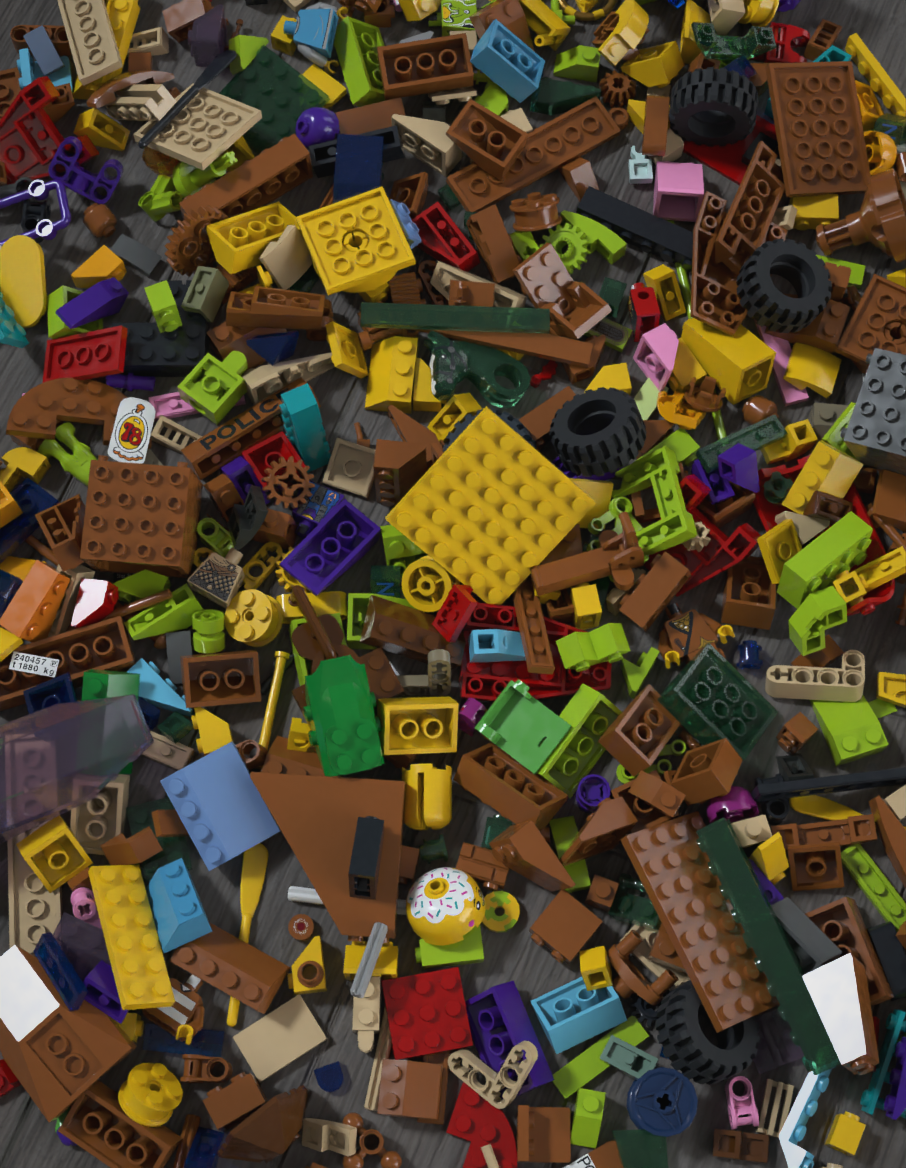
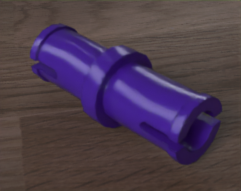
M130 372L128 375L114 374L106 377V385L114 388H124L127 391H133V389L154 391L155 377L137 376Z

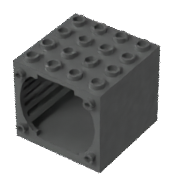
M875 348L873 355L869 353L866 357V364H869L848 428H842L840 437L844 438L843 441L854 457L864 465L906 476V355Z

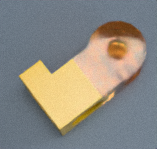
M292 717L287 749L317 753L315 746L310 744L308 732L311 729L308 723H302L301 718Z

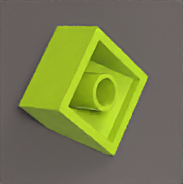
M62 285L47 296L48 338L55 339L103 329V318L70 329L55 313L57 309L83 293V291Z

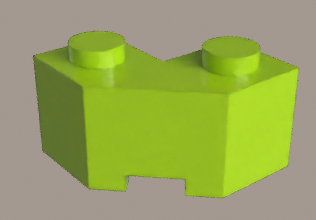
M833 586L809 594L788 620L790 639L802 656L826 648L825 630L847 622L846 602Z
M607 623L590 632H574L556 641L564 668L575 669L576 672L584 671L592 665L607 661L609 663L617 662L623 659V654L631 651L621 623Z

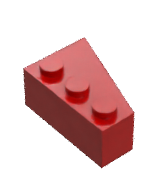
M438 201L412 219L419 228L418 234L422 240L417 247L433 258L466 272L480 263L477 251Z

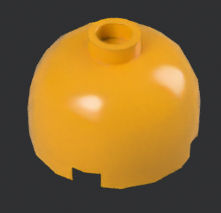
M869 130L864 132L871 176L892 169L897 157L895 141L888 134L879 131Z

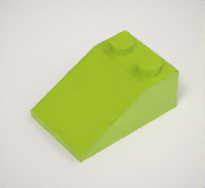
M864 695L856 702L810 700L836 766L880 753L889 745L881 724Z

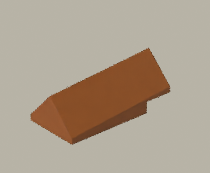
M255 286L253 294L231 291L226 310V326L321 330L325 295Z

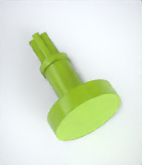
M233 151L225 153L215 159L204 170L180 161L174 167L172 175L176 190L181 193L182 198H185L200 191L206 184L215 182V178L223 176L228 167L237 163L238 159L234 157L235 153Z

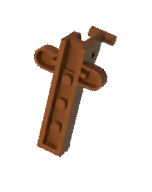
M628 512L619 514L622 524L621 534L618 535L613 530H605L600 534V548L531 567V579L537 595H545L610 575L618 589L623 591L631 589L634 586V573L632 569L644 566V553L638 544L636 532Z

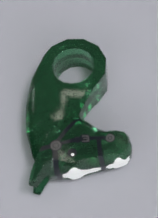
M433 330L428 333L427 336L431 340L425 339L424 346L432 352L430 358L431 391L436 399L444 401L450 399L456 385L467 378L491 405L499 408H510L522 400L529 388L531 379L527 368L520 361L503 351L489 346L461 340H449ZM494 376L508 378L515 388L507 389L500 386Z

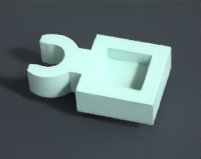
M632 146L630 152L632 159H629L628 163L630 184L652 183V159H646L647 155L637 153L635 146Z

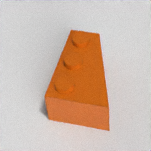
M36 560L0 618V625L17 637L29 642L47 638L70 578L52 566Z

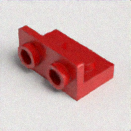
M454 584L432 623L435 629L448 642H456L478 603L471 596L473 588L470 585Z

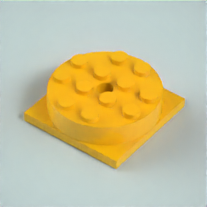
M383 186L296 217L297 224L311 254L314 269L321 278L328 296L340 291L361 293L374 290L392 279L398 270L416 264L414 255Z

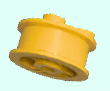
M743 0L746 13L738 22L741 24L750 22L753 27L759 29L767 26L777 11L779 0Z
M429 555L423 556L411 563L405 569L401 581L402 591L406 600L414 608L423 612L438 611L453 585H460L458 579Z
M255 589L244 590L236 594L231 599L230 605L226 608L224 614L225 627L230 636L237 641L252 647L265 646L272 642L279 634L283 624V611L279 602L273 597Z
M141 1063L136 1065L130 1071L128 1080L121 1085L118 1092L119 1104L125 1114L133 1121L148 1127H157L165 1124L183 1097L180 1082L161 1063Z

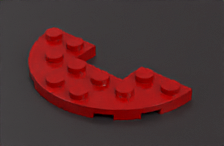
M463 1082L446 1131L450 1135L471 1142L462 1168H488L481 1147L491 1144L500 1168H517L516 1142L505 1114L501 1109L492 1106Z

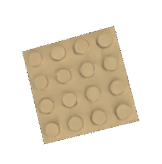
M194 83L191 84L186 90H184L179 96H177L175 100L178 101L194 85ZM203 87L147 147L204 170L262 119L261 110ZM148 121L133 134L135 142H139L158 121Z

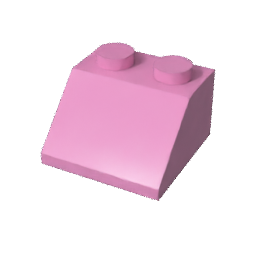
M666 323L643 334L633 356L634 361L645 376L651 379L659 392L664 390L673 371L679 342L676 333Z

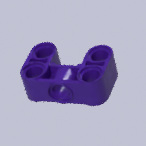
M74 136L65 138L58 147L49 166L50 177L54 180L62 181L69 189L89 198L95 203H106L123 175V165L118 160L110 159L103 165L99 174H94L79 166L77 162L83 148L81 141ZM65 145H73L76 153L71 154L67 152ZM55 165H63L66 173L58 172ZM112 167L116 169L117 176H110L106 168ZM96 188H105L107 195L102 196L98 194Z

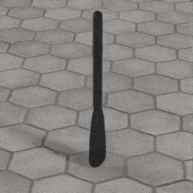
M227 50L220 53L203 71L195 84L139 140V148H146L199 93V90L216 78L237 57L236 51Z

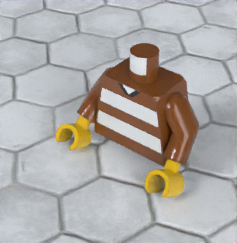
M193 974L189 976L184 984L174 978H170L175 1002L171 1007L141 1009L144 1017L174 1036L176 1040L184 1042L186 1039L185 1044L187 1045L191 1044L192 1037L203 1028L205 1014L202 998L197 994V991L203 985V981Z

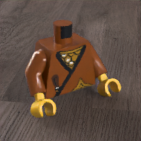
M674 603L664 609L670 620L663 624L662 631L659 633L658 650L665 660L666 668L669 669L671 662H673L674 666H680V663L686 660L688 654L713 642L716 645L718 642L717 637H720L722 644H726V636L734 638L735 635L730 625H721L705 614L698 613L695 609L682 613L678 603Z

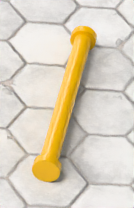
M275 651L276 663L259 744L264 746L267 751L286 660H289L290 656L289 653ZM261 765V766H259V767H257V768H255V769H260V770H262L263 765Z

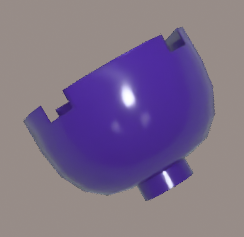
M309 108L301 113L296 122V136L309 151V146L334 140L335 133L339 134V120L336 114L327 108Z

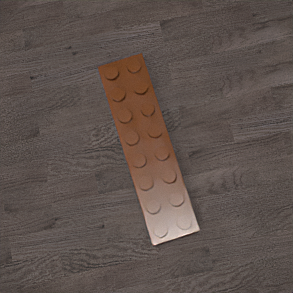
M595 96L529 132L525 148L502 181L484 171L474 162L448 176L446 182L469 216L552 173L573 159L581 157L619 136L621 130L598 97Z

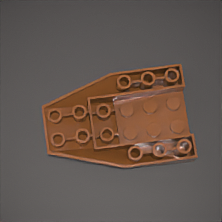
M14 945L0 957V1051L3 1059L48 1122H52L59 1118L74 1104L80 1095L110 1068L119 1064L137 1046L113 1018L77 995L82 986L80 982L21 947Z

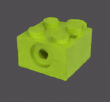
M232 351L220 362L214 356L207 353L177 386L181 399L218 425L247 392L245 379L241 377L248 368L245 355L239 351Z

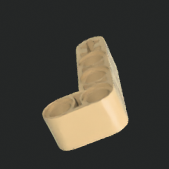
M858 650L846 651L842 656L841 668L773 665L769 667L766 673V693L775 698L856 702L863 695L865 682L864 655Z

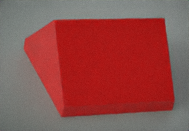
M283 431L241 452V455L250 464L263 488L267 486V483L262 482L261 479L268 477L264 470L266 468L272 469L270 465L272 461L279 464V458L284 457L287 462L290 456H293L295 463L301 459ZM302 461V465H301V466L304 468V467H306V465H305L304 462ZM284 467L278 469L274 476H281ZM296 471V474H297V475L299 476V478H300L301 475L299 474L298 471ZM289 478L282 481L287 484V488L293 485V483L289 482Z

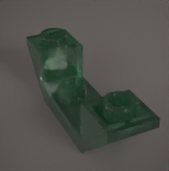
M693 22L691 25L696 45L706 59L746 61L777 47L772 27L752 26L744 37L716 35L713 23Z

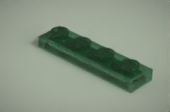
M774 414L698 449L695 455L706 472L711 473L719 469L717 456L737 443L757 451L785 438L788 433Z

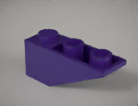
M903 1036L901 1042L898 1041L895 1048V1057H897L896 1067L891 1070L889 1082L892 1084L891 1091L884 1101L885 1116L897 1120L906 1109V1037Z

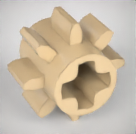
M701 521L695 522L698 536L681 543L688 551L697 550L700 552L711 540L707 537L710 529H707Z

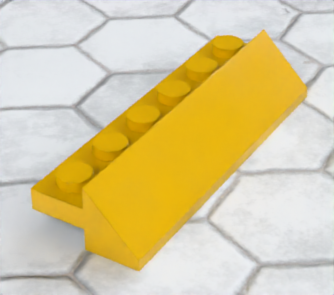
M104 0L124 66L140 12L138 0ZM123 67L84 86L79 81L77 74L73 87V98L88 100L101 85L120 75Z

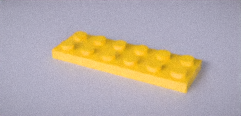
M91 866L88 874L122 1010L171 1007L175 1002L140 866Z

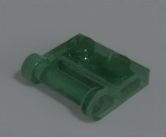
M622 873L619 878L618 889L608 913L610 918L658 930L661 920L651 900L627 894L629 888L646 892L641 880L631 878V875Z

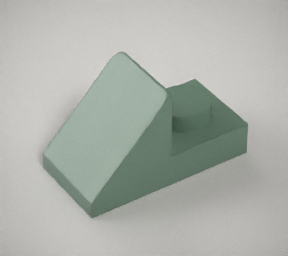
M613 1035L610 1036L599 1058L601 1061L624 1072L626 1076L638 1080L647 1071L655 1069L659 1061L658 1058Z

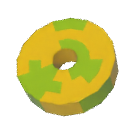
M493 891L484 897L486 908L482 920L483 926L489 931L503 933L512 929L518 922L520 915L519 904L516 898L504 891ZM496 908H502L504 914L497 916L494 911Z

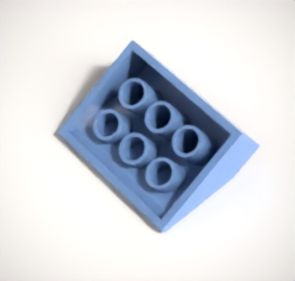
M233 741L160 780L209 871L281 831L251 780L250 772Z

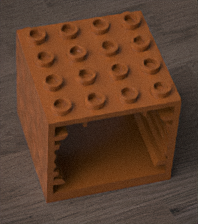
M98 455V460H91L80 559L98 572L136 574L146 569L171 578L188 579L195 569L194 556L198 540L197 525L200 521L203 484L192 469L187 467L188 463L177 462L176 467L108 461L109 457L104 455Z

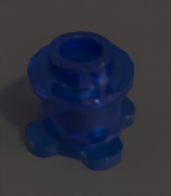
M743 641L738 646L740 659L739 663H736V667L740 669H760L763 665V661L759 660L762 646L757 645V641Z

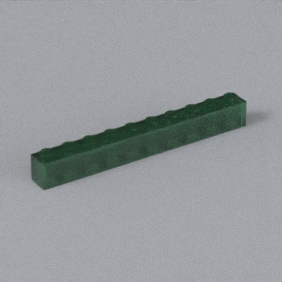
M723 817L697 830L696 832L699 836L696 839L700 850L703 853L706 852L710 859L708 867L714 877L718 876L722 884L719 886L722 896L725 900H730L733 907L730 910L733 919L737 924L741 923L745 931L742 937L747 947H752L757 956L754 958V962L761 973L764 972L768 979L766 987L772 997L776 996L780 1004L778 1012L784 1022H789L792 1029L790 1036L796 1047L800 1046L804 1053L802 1061L808 1072L812 1071L814 1076L840 1065L841 1062L802 977L805 973L730 820Z

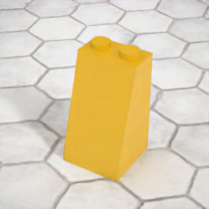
M690 318L684 322L681 338L709 377L716 379L717 387L720 390L726 388L725 397L731 404L734 405L767 388L776 352L742 324H740L735 334L731 336L695 318Z

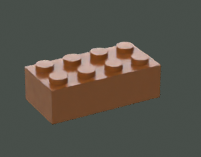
M466 33L377 47V58L385 100L473 86L474 73L472 63L470 62L471 57Z

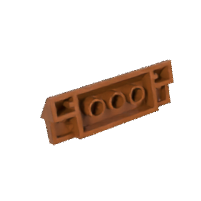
M760 141L757 145L715 240V265L723 262L737 276L740 274L739 271L744 263L761 246L785 190L782 169L775 163L777 155L763 141Z

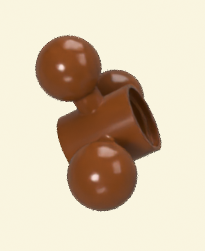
M351 1112L344 1117L342 1124L357 1128L361 1147L354 1155L344 1156V1168H363L364 1157L367 1154L378 1155L381 1158L382 1168L401 1167L402 1159L399 1153L392 1150L387 1151L384 1148V1138L381 1133L374 1129L366 1130L363 1127L364 1121L360 1114ZM369 1135H376L380 1140L379 1146L375 1150H368L365 1147L364 1142Z

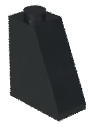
M374 816L358 817L348 873L350 897L376 900L384 839V820Z

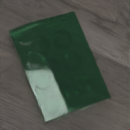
M707 643L657 699L702 745L727 738L743 761H745L778 713L710 643Z

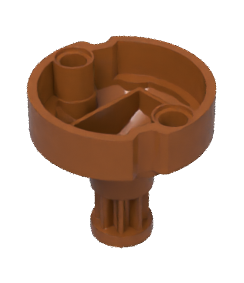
M893 168L870 176L871 183H868L861 208L858 212L846 215V219L825 226L824 224L816 226V242L825 256L832 255L833 251L852 244L858 246L870 242L888 257L894 258L896 263L906 260V199Z

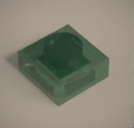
M177 711L157 726L160 733L174 744L194 729L192 723Z

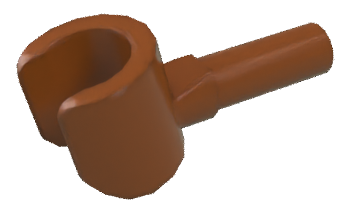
M355 423L357 444L370 448V439H363L360 423Z

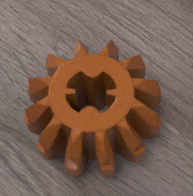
M615 69L612 74L606 72L604 79H601L599 84V95L603 98V103L610 102L611 108L614 105H618L621 108L623 104L628 105V100L634 99L636 96V81H632L633 78L629 75L625 76L624 72L617 73Z

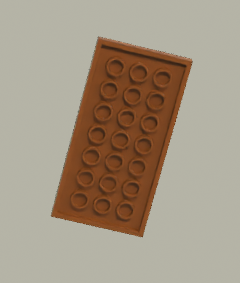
M698 811L626 835L620 839L717 1033L794 998L736 883L730 877L731 874Z

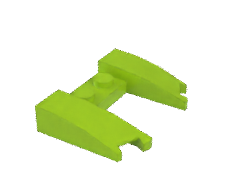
M666 446L615 472V476L622 477L621 489L612 491V498L624 497L653 486L661 520L636 532L638 544L642 548L644 556L666 550L698 536L693 516L686 511L677 474L680 473V468L675 451Z

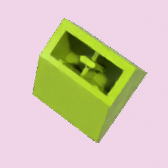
M380 526L390 582L402 580L405 569L411 563L427 554L394 526Z

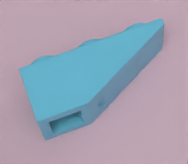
M500 629L472 630L468 638L470 663L526 661L520 632Z
M141 658L127 671V673L140 674L138 697L140 702L188 717L195 715L192 708H186L184 695L180 697L175 692L177 687L168 678L163 680L158 675L161 671L153 662L150 661L147 664Z

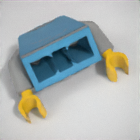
M319 2L307 7L306 10H300L296 22L286 20L283 30L284 34L294 35L293 41L300 53L316 65L324 67L328 75H333L336 72L330 69V64L338 67L339 63L336 60L328 61L327 58H331L337 24L346 18L341 13L347 14L348 8L341 7L337 10L335 6Z

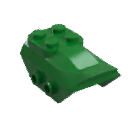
M351 655L320 661L316 671L312 675L305 676L307 706H304L303 709L306 721L311 723L312 731L308 732L310 744L316 748L324 775L328 777L347 775L381 766L384 764L378 734L381 731V723L379 717H375L373 707H376V698L374 692H370L365 663H357Z

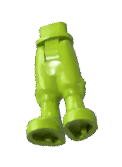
M70 422L63 423L56 428L55 438L72 450L73 455L67 453L56 440L45 439L40 445L38 452L46 456L47 459L54 457L59 460L64 471L69 472L88 487L91 460L98 459L91 452L89 446L76 439L74 436L75 427Z

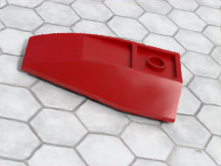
M477 603L463 628L466 644L460 666L461 698L465 699L470 697L476 700L495 701L511 680L516 682L518 679L530 687L528 693L536 700L573 695L583 683L596 691L609 690L611 687L612 663L607 661L595 664L580 672H576L575 669H565L556 641L571 633L586 631L544 617V622L555 667L553 674L528 672L526 661L470 663L468 638L472 630L500 629L520 632L514 606Z

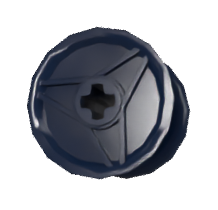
M660 1067L647 1071L638 1080L633 1081L627 1093L626 1107L631 1121L640 1131L649 1136L663 1138L680 1134L691 1125L697 1113L698 1098L693 1084L687 1077L683 1076L684 1074L675 1069ZM663 1097V1102L667 1103V1106L660 1109V1103L656 1102V1100Z

